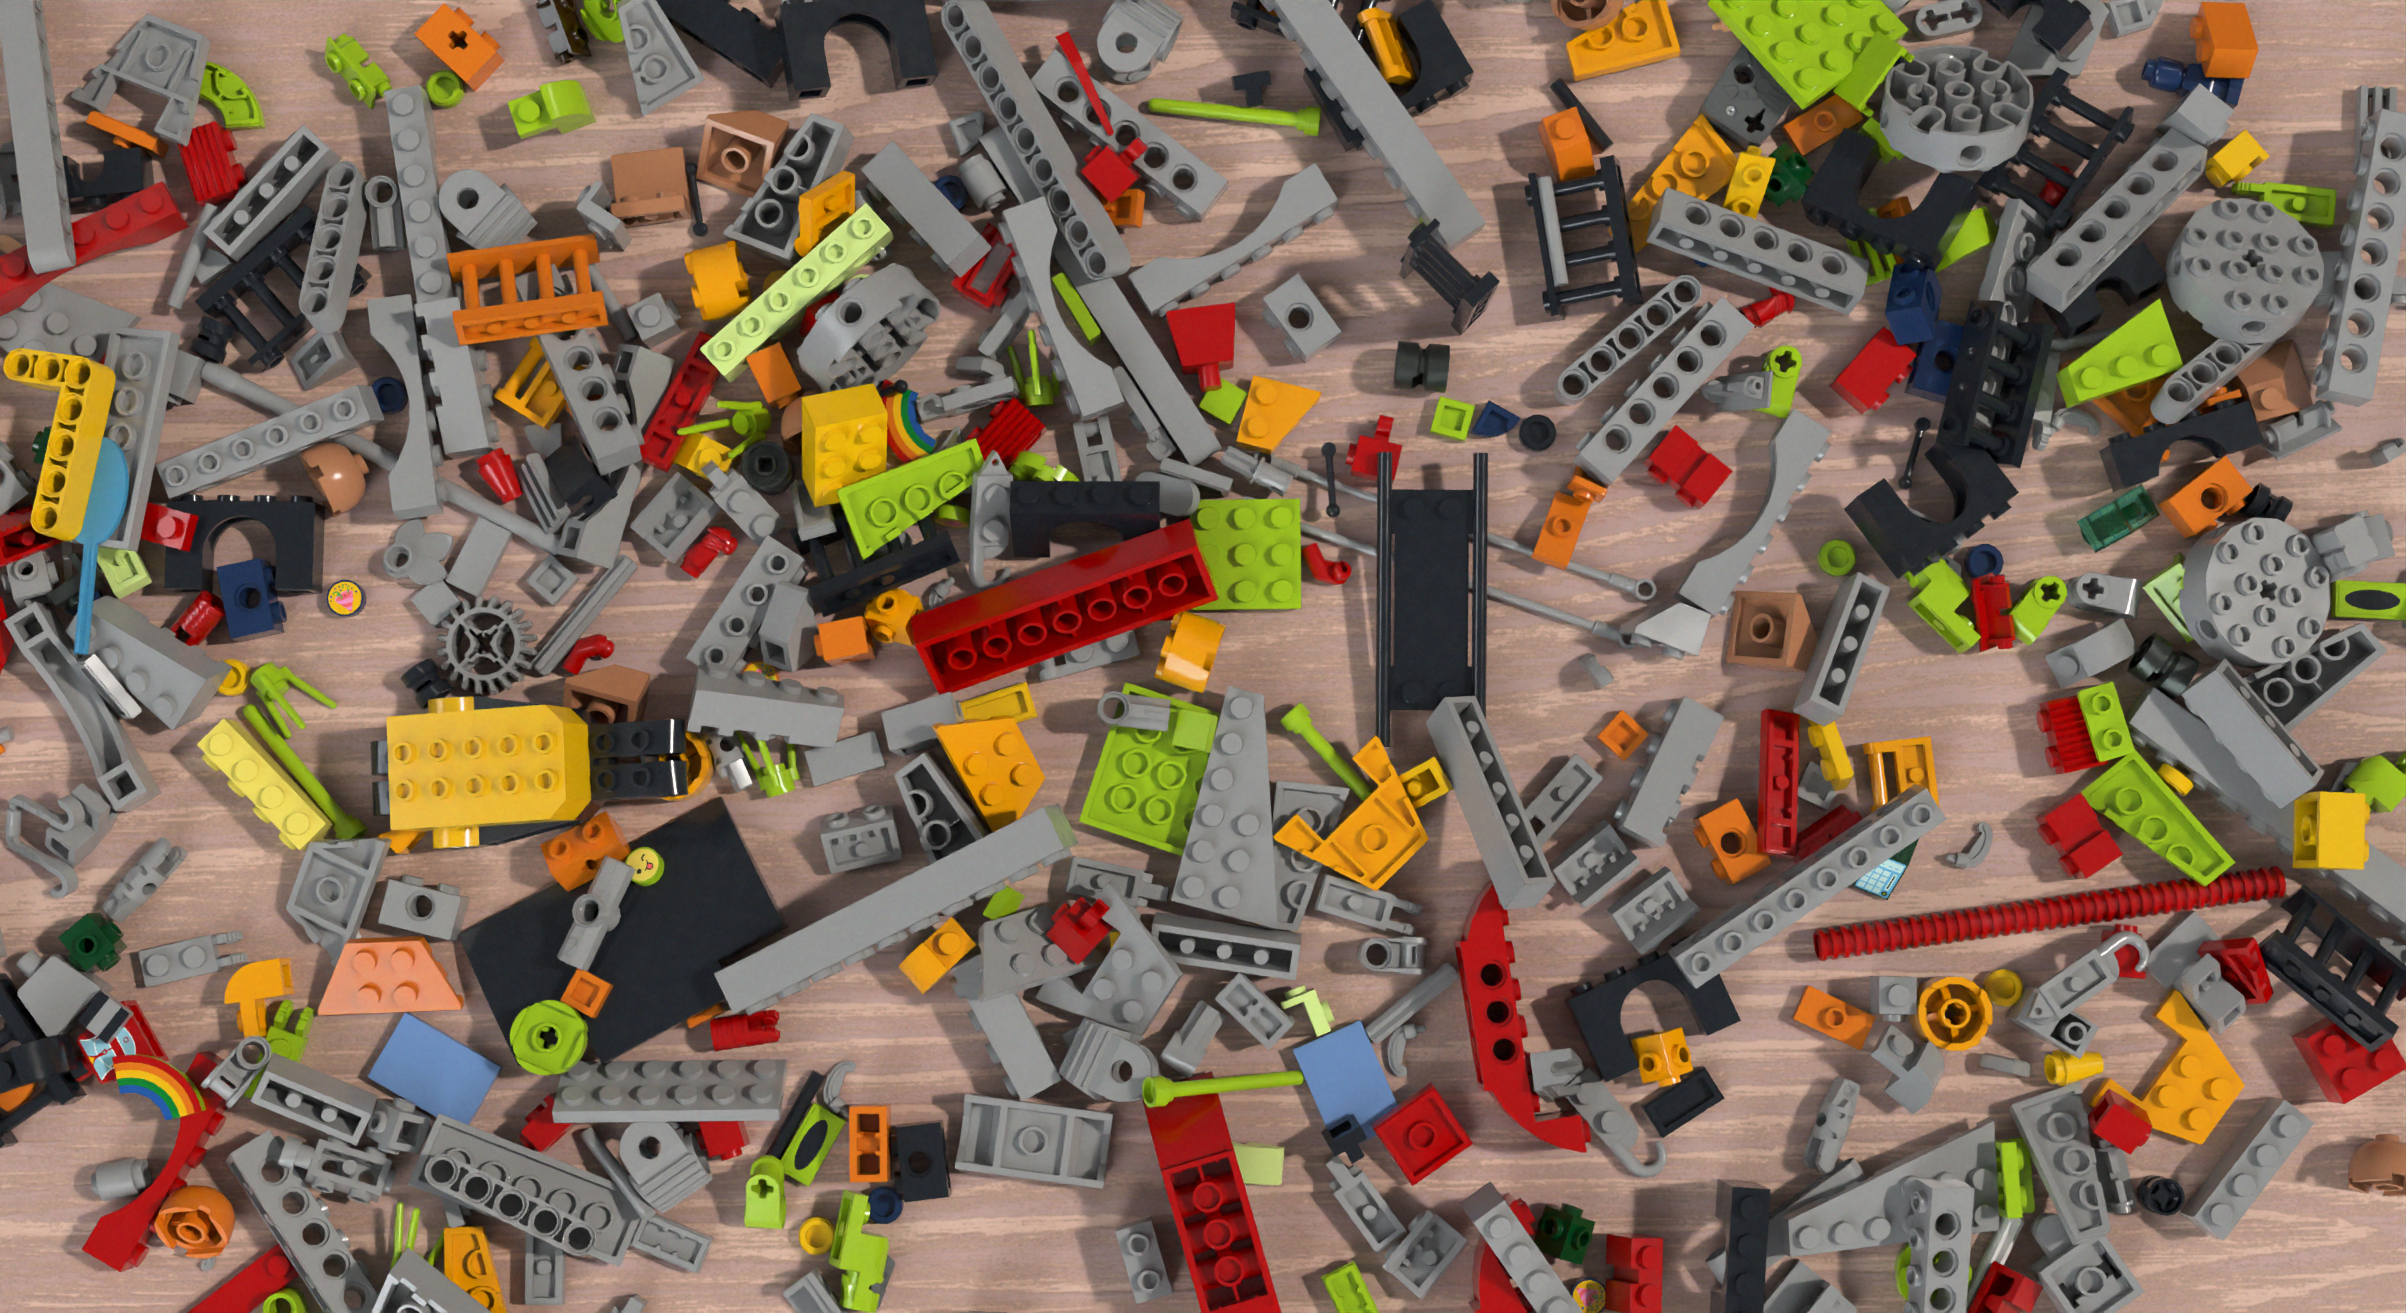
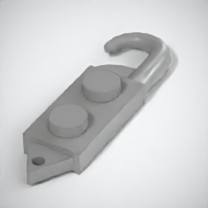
M995 450L990 452L980 470L973 472L968 541L970 543L968 572L970 581L980 591L1005 584L1011 572L1009 567H1005L1002 575L995 581H987L983 577L984 559L993 558L1001 554L1008 545L1010 481H1013V475L1006 470Z
M2131 931L2115 933L2033 989L2035 996L2026 1018H2052L2054 1022L2061 1020L2115 982L2119 976L2120 969L2114 953L2127 944L2135 946L2139 951L2140 959L2135 966V970L2141 972L2147 966L2150 959V950L2146 941L2140 935Z
M1588 1066L1583 1068L1584 1071L1569 1074L1572 1078L1564 1086L1572 1087L1579 1085L1582 1087V1091L1565 1098L1581 1117L1588 1121L1591 1129L1623 1166L1633 1175L1642 1178L1653 1177L1660 1173L1667 1159L1666 1148L1660 1140L1655 1142L1658 1157L1653 1164H1641L1630 1151L1639 1136L1637 1123Z

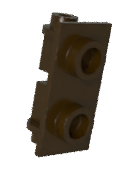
M538 0L535 5L544 29L549 30L555 26L558 29L547 35L555 59L560 60V63L565 65L575 60L574 54L591 57L588 35L580 25L577 17L575 0Z

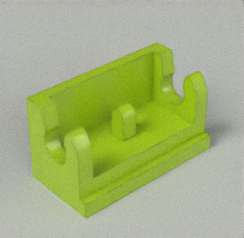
M1877 30L1853 63L1852 72L1836 86L1833 92L1870 118L1874 111L1865 104L1878 85L1883 83L1886 74L1899 57L1911 63L1915 56Z

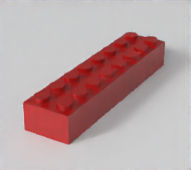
M1189 518L911 616L910 619L914 645L939 695L968 688L1216 601L1219 598L1211 570Z

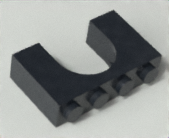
M787 0L783 2V5H779L774 16L790 101L826 97L831 88L824 40L829 31L843 24L854 23L864 25L880 35L889 50L896 90L931 86L938 76L924 0H819L814 2Z
M1425 0L1398 15L1397 26L1416 58L1419 68V79L1415 86L1403 96L1398 97V99L1410 115L1417 111L1419 115H1423L1434 109L1438 105L1437 100L1447 94L1455 97L1470 87L1468 82L1471 81L1474 71L1432 0ZM1306 67L1303 79L1345 151L1347 152L1354 147L1357 151L1364 149L1362 141L1365 138L1357 128L1352 130L1347 125L1341 114L1344 110L1337 99L1332 101L1325 94L1320 85L1323 79L1316 69L1310 71Z
M1844 128L1801 199L1806 218L1816 226L1825 227L1828 225L1837 229L1843 237L1851 241H1857L1858 239L1865 241L1881 254L1890 255V253L1900 256L1908 265L1916 269H1923L1925 267L1935 272L1978 200L1976 183L1955 173L1940 172L1921 204L1912 212L1890 219L1875 217L1860 207L1858 199L1863 186L1881 158L1877 141Z
M1969 441L1968 446L1940 445L1935 443L1924 454L1952 492L1954 514L1950 522L1931 523L1918 518L1906 507L1885 478L1858 495L1844 508L1845 512L1897 579H1900L1908 572L1915 577L1932 564L1928 559L1932 555L1937 553L1942 558L1959 545L1955 539L1962 534L1969 539L1985 527L1982 520L1988 516L1996 520L2012 508L2008 502L2019 492L1983 446Z
M1010 481L1009 515L1014 557L1050 558L1051 532L1055 528L1070 522L1092 521L1109 525L1121 533L1123 542L1161 529L1160 481Z
M187 494L182 496L180 501H168V508L199 517L189 552L166 546L165 589L174 592H202L204 590L213 593L214 552L219 538L231 526L239 522L253 520L263 523L270 530L276 543L275 590L284 593L322 594L325 506L313 502V497L295 495L291 496L290 502H277V497L270 495H255L254 501H240V496L217 495V501H203L204 496Z
M1691 935L1685 936L1681 939L1672 942L1670 944L1671 947L1673 948L1674 946H1676L1677 944H1679ZM1655 950L1637 959L1639 965L1626 971L1624 966H1620L1603 974L1605 981L1592 986L1591 982L1587 981L1570 989L1572 996L1564 999L1601 1081L1608 1082L1639 1068V1064L1622 1029L1621 1008L1627 995L1641 983L1651 980H1662L1677 988L1686 1000L1701 1035H1711L1741 1021L1720 974H1717L1696 989L1687 981L1668 952L1659 956L1658 951Z
M1718 1179L1715 1216L1723 1221L1725 1228L1726 1261L1721 1292L1711 1291L1710 1313H1763L1771 1189L1756 1182Z

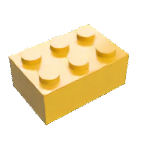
M874 383L802 397V479L815 508L839 503L840 500L836 489L886 471L888 412Z

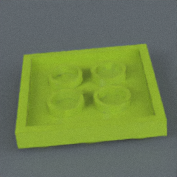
M1300 499L1200 500L1196 511L1190 515V521L1211 570L1219 599L1191 610L1302 609Z

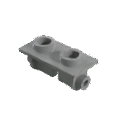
M13 142L3 143L2 149H0L1 221H5L7 211H13L14 216H23L19 182H12V177H18Z
M1773 371L1719 376V381L1710 380L1703 386L1702 395L1708 401L1717 403V413L1770 408Z
M2318 400L2315 404L2299 411L2298 419L2290 415L2274 424H2268L2266 430L2262 431L2261 437L2263 442L2260 445L2278 461L2341 431L2342 427L2331 417L2335 413L2332 402L2329 400L2325 402Z
M2102 1137L2090 1140L2091 1147L2095 1151L2097 1161L2095 1166L2098 1180L2102 1184L2107 1213L2116 1212V1214L2131 1212V1208L2137 1207L2124 1151Z

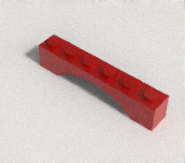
M163 181L73 222L72 230L76 266L117 250L159 242L188 228L189 225L174 196ZM27 245L1 256L0 316L21 307L40 288L74 267L36 274L28 257Z
M210 1051L197 1053L186 1075L200 1092L206 1110L180 1117V1127L175 1147L164 1169L153 1184L137 1199L99 1219L82 1248L84 1252L119 1272L138 1267L143 1262L149 1252V1247L146 1245L152 1234H157L154 1224L161 1206L175 1191L188 1185L185 1178L191 1168L196 1169L207 1153V1149L204 1148L211 1135L215 1136L221 1130L226 1121V1117L223 1116L227 1109L226 1100L210 1087L203 1088L201 1086V1083L222 1061L221 1057Z

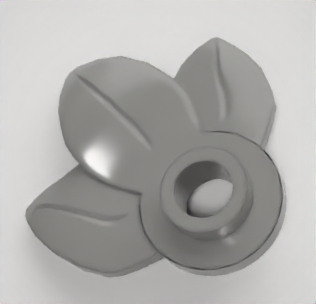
M419 517L409 520L397 530L395 544L388 547L383 557L384 569L390 576L396 579L409 577L419 585L436 584L448 575L440 562L444 561L451 552L453 537L441 532L425 533L423 522ZM405 557L408 558L406 564H404L401 567H398V562L400 559Z

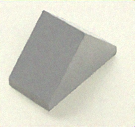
M317 331L290 359L305 391L312 390L358 367L343 335L337 331L331 334H321Z

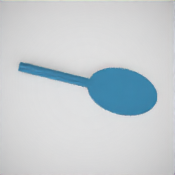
M106 437L102 439L83 526L80 534L75 538L78 542L84 544L74 654L88 655L98 545L109 539L118 527L125 511L129 491V473L124 453L115 441Z

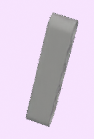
M349 161L336 163L327 173L299 297L301 312L314 329L321 334H331L337 331L344 323L369 209V202L365 196V186L368 182L356 165Z
M1681 275L1675 278L1565 369L1554 385V395L1557 400L1568 406L1580 403L1690 312L1702 295V287L1699 281L1689 275ZM1684 287L1688 289L1691 293V301L1685 303L1679 301L1674 293L1675 288ZM1657 310L1662 313L1664 323L1658 326L1651 324L1647 319V311ZM1626 332L1632 334L1636 339V347L1631 349L1624 348L1619 342V334ZM1603 356L1608 362V370L1605 372L1596 371L1591 365V357ZM1569 378L1575 379L1581 386V392L1577 395L1568 394L1563 388V381Z
M2219 338L2166 380L2151 402L2150 410L2155 419L2165 424L2179 422L2271 349L2278 339L2267 343L2241 344Z
M439 1154L432 1157L426 1164L425 1177L434 1188L571 1255H586L596 1245L597 1234L589 1223L450 1155ZM439 1161H447L454 1168L453 1177L444 1183L436 1182L431 1174L432 1167ZM473 1178H482L488 1184V1192L481 1199H471L466 1194V1185ZM513 1194L521 1199L523 1207L519 1214L510 1217L501 1212L500 1202L506 1195ZM542 1211H549L556 1218V1226L549 1233H541L534 1226L536 1215ZM575 1228H584L590 1234V1243L583 1250H576L569 1244V1233Z
M1854 1157L1843 1161L1834 1167L1829 1174H1824L1769 1213L1766 1269L1786 1256L1784 1254L1783 1216L1820 1198L1827 1199L1845 1190V1186L1855 1181L1860 1183L1868 1179ZM1726 1244L1705 1260L1721 1285H1723L1725 1273Z

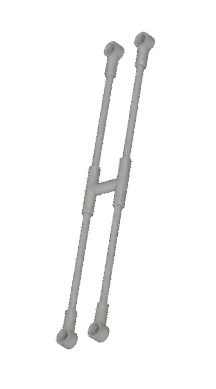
M1256 452L1254 458L1257 459L1260 455L1265 453ZM1274 453L1271 455L1266 454L1271 458L1270 465L1293 475V478L1298 476L1328 487L1326 476L1300 468L1301 465L1276 457ZM1334 479L1336 490L1377 503L1376 493ZM1246 496V497H1243V498H1241V499H1254V498H1253V497ZM1301 522L1302 532L1377 557V547ZM1488 532V542L1532 556L1534 547ZM1469 534V538L1472 539L1473 534ZM1391 552V562L1394 563V553ZM1572 560L1569 561L1567 569L1608 582L1609 586L1632 593L1639 601H1648L1656 593V585L1650 579L1636 580L1615 572L1610 574ZM1469 576L1468 588L1472 589V580ZM1640 584H1647L1650 587L1651 592L1649 596H1642L1639 593L1638 587ZM1487 585V595L1592 630V634L1616 641L1623 649L1629 650L1637 646L1634 644L1628 645L1623 642V633L1619 632L1620 627L1609 625L1599 620L1594 622Z

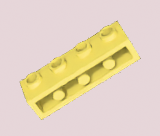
M223 718L197 744L204 752L201 756L202 759L217 772L221 769L230 778L227 782L228 786L242 798L247 796L255 804L252 808L254 813L265 823L269 824L272 822L281 831L278 837L290 849L307 850L309 842L316 839H324L333 830L335 824L321 807L238 721Z

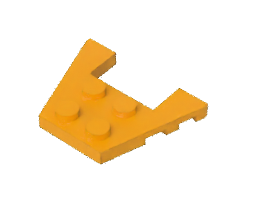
M1374 735L1352 759L1378 784V787L1325 839H1322L1297 813L1273 835V838L1301 854L1377 891L1429 838L1380 739Z
M2171 989L2152 1016L2182 1038L2179 1046L2140 1099H2137L2111 1078H2106L2087 1105L2094 1108L2109 1088L2144 1109L2152 1123V1129L2202 1145L2245 1085L2181 993L2176 989Z

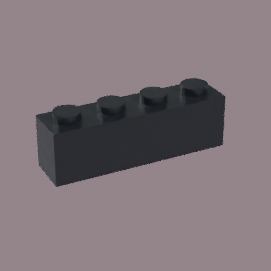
M657 0L671 25L770 89L784 71L776 27L773 26L769 30L759 24L761 19L749 9L742 7L739 11L729 4L731 0Z

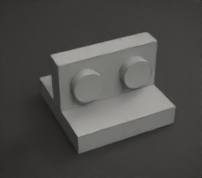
M1797 1259L1764 1299L1763 1313H1855L1858 1308L1843 1297L1842 1293L1833 1285L1823 1280L1801 1260Z

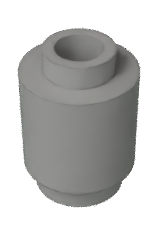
M978 154L959 166L960 180L978 209L986 207L990 211L1005 202L1006 198L1004 195L1009 189L990 159L986 160L983 154Z
M136 1157L99 1164L96 1168V1173L91 1175L93 1192L95 1195H100L103 1201L141 1194L144 1189L152 1185V1173L146 1159L138 1160Z

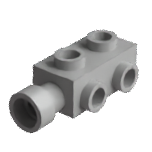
M332 1135L328 1136L327 1141L319 1138L316 1148L301 1144V1139L287 1136L278 1165L293 1169V1166L308 1169L305 1181L312 1183L311 1187L325 1193H333L334 1190L348 1194L350 1200L362 1204H369L370 1201L378 1202L382 1192H390L396 1172L389 1170L392 1160L385 1158L386 1152L370 1146H366L364 1151L356 1150L349 1147V1142ZM327 1163L333 1164L336 1172L329 1173L323 1171L322 1166ZM362 1174H367L372 1178V1183L360 1182L358 1177Z

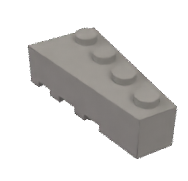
M811 113L785 148L783 157L774 169L770 168L763 178L765 181L752 198H748L741 208V214L733 225H728L722 235L729 241L735 240L740 248L790 267L796 265L804 258L797 253L794 246L795 239L800 236L799 196L841 171L855 137L845 125Z
M452 297L414 304L416 316L425 318L427 332L421 335L423 350L427 351L430 361H434L435 367L431 368L428 374L435 396H441L442 403L436 404L435 408L445 454L452 459L488 454L496 450L495 442L500 441V431L497 421L491 418L490 406L495 405L492 386L491 384H486L484 371L489 370L487 352L485 348L481 349L480 343L460 346L453 323L452 311L464 310L465 302L459 297Z
M111 595L93 601L88 654L95 653L112 675L172 731L199 718L233 667L224 661L217 663L207 657V651L196 645L188 646L176 639V633L166 627L160 629L148 622L147 616ZM77 614L65 631L74 641Z
M2362 622L2315 642L2301 656L2283 664L2264 666L2242 678L2290 732L2387 652V650Z
M709 663L707 666L699 664L689 703L687 731L700 733L701 726L717 728L716 732L718 735L733 737L734 731L741 730L747 731L754 739L765 741L776 738V735H782L787 743L834 749L845 709L844 695H840L838 691L829 687H818L817 689L803 687L800 682L792 679H782L781 681L766 679L765 675L755 671H745L744 674L729 671L727 666L718 663Z
M1686 696L1679 698L1678 702L1673 700L1670 702L1662 717V720L1667 723L1661 735L1655 733L1645 752L1650 754L1644 768L1638 766L1629 781V785L1634 787L1627 800L1621 798L1613 812L1612 818L1617 820L1613 827L1614 829L1650 848L1663 847L1668 835L1663 833L1662 830L1664 827L1668 828L1672 821L1676 820L1682 807L1680 806L1681 801L1678 799L1681 794L1685 795L1691 788L1698 772L1695 765L1697 761L1702 762L1706 757L1724 719L1723 715Z
M933 751L922 753L894 774L930 864L991 834ZM976 896L971 898L972 902L977 900Z
M407 1247L388 1273L371 1313L492 1312Z

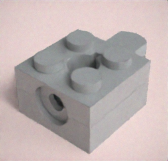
M2043 1213L2033 1221L2031 1226L2032 1236L2045 1255L2028 1268L2060 1313H2116L2145 1292L2105 1235L2073 1246L2059 1215Z

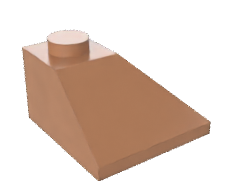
M758 110L709 114L705 122L696 178L752 198L765 181L763 178L771 167L774 169L782 158L790 122Z
M2293 339L2274 344L2271 349L2229 381L2231 392L2240 389L2242 397L2236 399L2237 404L2249 400L2257 424L2297 414L2299 411L2313 405Z
M1736 590L1726 663L1782 672L1806 673L1815 651L1817 636L1802 595L1798 593Z
M614 664L568 677L564 683L563 707L585 709L600 724L642 721L648 701L650 673Z

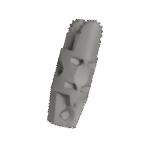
M701 726L699 734L712 755V761L721 779L728 777L736 793L752 786V780L746 769L751 766V763L735 731L733 737L718 735L717 729L711 731L710 727ZM720 743L726 744L729 747V752L723 751L720 748Z
M160 837L121 878L104 902L102 907L107 915L121 923L139 906L144 905L184 861L187 851L180 846L171 848V842L164 837Z
M1838 1076L1835 1077L1821 1104L1802 1160L1805 1166L1810 1168L1817 1167L1821 1172L1828 1174L1834 1168L1855 1114L1861 1087L1856 1082Z

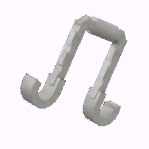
M22 794L14 796L8 800L10 803L6 814L5 834L7 836L5 839L9 848L44 866L47 871L59 877L62 884L52 888L49 892L53 897L63 898L73 893L79 885L74 869L62 860L54 859L21 842L18 837L21 834L23 809L50 822L51 826L59 830L70 831L84 822L85 811L82 804L71 795L59 799V807L67 812L68 816L62 813L58 814Z

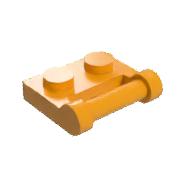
M1376 7L1358 13L1357 19L1360 26L1365 27L1380 67L1379 72L1385 81L1404 87L1417 82L1416 73L1394 15Z
M842 170L799 196L800 236L795 239L794 246L800 256L805 257L855 213L854 173Z
M533 336L527 345L530 347L503 389L498 388L493 397L548 431L567 403L548 361L545 362L521 400L515 397L541 357H545L537 337ZM578 365L574 368L577 371L586 369L583 365Z
M1931 736L1863 744L1864 755H1868L1874 806H1870L1871 813L1888 802L1882 753L1892 752L1897 794L1899 795L1912 785L1917 784L1927 788L1939 806Z

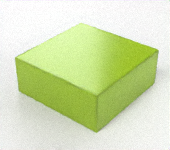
M1221 378L1222 388L1207 392L1198 409L1230 427L1248 397V393Z
M1440 396L1429 433L1465 442L1475 406Z
M1179 709L1172 745L1211 753L1218 717Z
M1005 884L1006 888L993 895L983 915L991 920L1013 915L1025 895Z

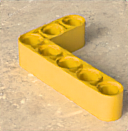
M17 348L10 351L4 360L3 369L5 375L9 379L35 389L60 392L32 509L31 524L33 529L40 534L63 541H71L80 534L114 392L115 373L110 367L83 356Z

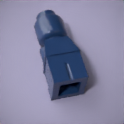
M2159 56L2155 60L2148 58L2141 74V80L2148 81L2149 87L2168 93H2173L2177 90V95L2180 97L2186 95L2200 83L2232 109L2238 105L2245 79L2205 77L2202 64L2191 63L2184 68L2183 62Z

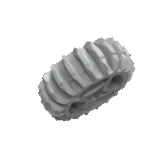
M477 596L475 608L470 601L464 600L462 602L463 614L454 608L450 610L451 616L456 619L454 623L445 620L441 622L444 628L449 629L448 635H437L438 641L446 643V647L437 650V655L449 657V659L441 664V668L443 670L455 668L451 672L449 679L453 682L462 679V689L469 690L474 685L475 693L482 695L487 686L489 692L495 695L499 692V682L504 689L510 690L513 688L510 680L511 676L517 681L522 682L524 676L518 670L521 667L528 670L533 668V665L525 661L526 655H537L538 651L528 647V643L535 642L538 638L535 634H525V632L531 629L534 624L530 620L520 622L525 615V611L518 608L512 612L513 602L506 600L500 606V598L491 596L487 605L483 596ZM485 616H498L504 620L499 626L494 625L485 631L473 623L475 620ZM510 630L513 632L515 642L511 658L504 649L505 641L510 636L508 633ZM465 633L470 639V647L464 654L466 658L463 660L460 643ZM479 636L491 640L490 645L497 655L483 650L485 646ZM490 659L502 668L495 673L478 675L471 671L476 664L481 665Z

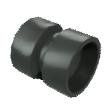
M1398 341L1394 388L1415 390L1418 385H1422L1425 391L1445 393L1449 371L1450 346L1429 344L1425 349H1422L1417 342Z
M768 441L755 443L743 455L741 464L743 475L755 489L763 494H781L790 488V483L794 482L796 474L795 464L788 453L776 443Z
M2155 632L2141 644L2140 650L2132 657L2127 672L2144 683L2152 681L2153 688L2155 687L2168 698L2174 700L2189 685L2200 663L2183 650L2174 652L2173 644Z

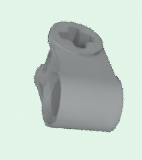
M2089 572L2071 579L2067 583L2066 599L2072 607L2103 613L2113 618L2136 619L2142 582L2128 577ZM2085 584H2086V590L2091 591V596H2089V597H2088V592L2085 591V590H2082V586L2085 585Z
M1396 936V938H1367L1358 947V961L1368 970L1395 972V974L1428 975V968L1425 967V945L1429 943V937ZM1377 943L1383 947L1385 956L1381 963L1372 965L1366 958V952L1369 946Z
M260 1036L246 1037L225 1060L222 1059L201 1083V1086L203 1088L210 1087L225 1099L226 1106L231 1108L253 1083L252 1080L268 1063L271 1058L270 1044ZM248 1045L257 1046L262 1052V1060L256 1064L246 1062L242 1056V1049Z

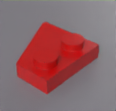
M2254 937L2204 941L2196 951L2201 958L2208 953L2219 962L2221 977L2245 997V1004H2265L2274 994L2258 943Z

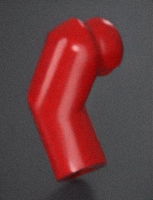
M1313 543L1301 550L1313 577L1317 581L1339 585L1344 584L1351 576L1352 569L1346 561L1335 562L1324 559L1317 543Z
M603 634L581 638L575 643L561 667L578 675L588 658L598 655L603 659H607L613 654L615 645L613 641L607 640V636Z

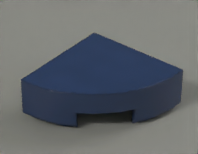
M1489 400L1470 434L1482 438L1499 437L1513 429L1520 420V417Z

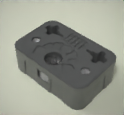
M1742 44L1702 103L1698 115L1702 113L1715 131L1732 141L1733 144L1742 150L1747 151L1748 146L1761 147L1793 99ZM1740 73L1746 76V80L1742 84L1736 81ZM1758 117L1759 121L1756 124L1755 131L1749 133L1746 130L1748 125Z

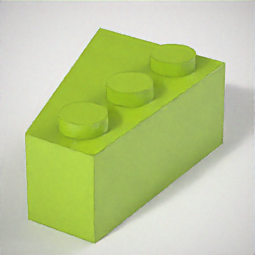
M2160 298L2145 307L2055 374L2067 409L2170 376L2184 366Z

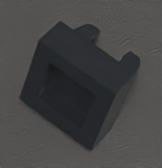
M1269 70L1231 76L1233 91L1244 89L1247 107L1263 105L1261 86L1271 85Z
M1354 1114L1347 1116L1321 1132L1335 1157L1345 1152L1352 1164L1365 1157L1358 1144L1367 1139V1136Z

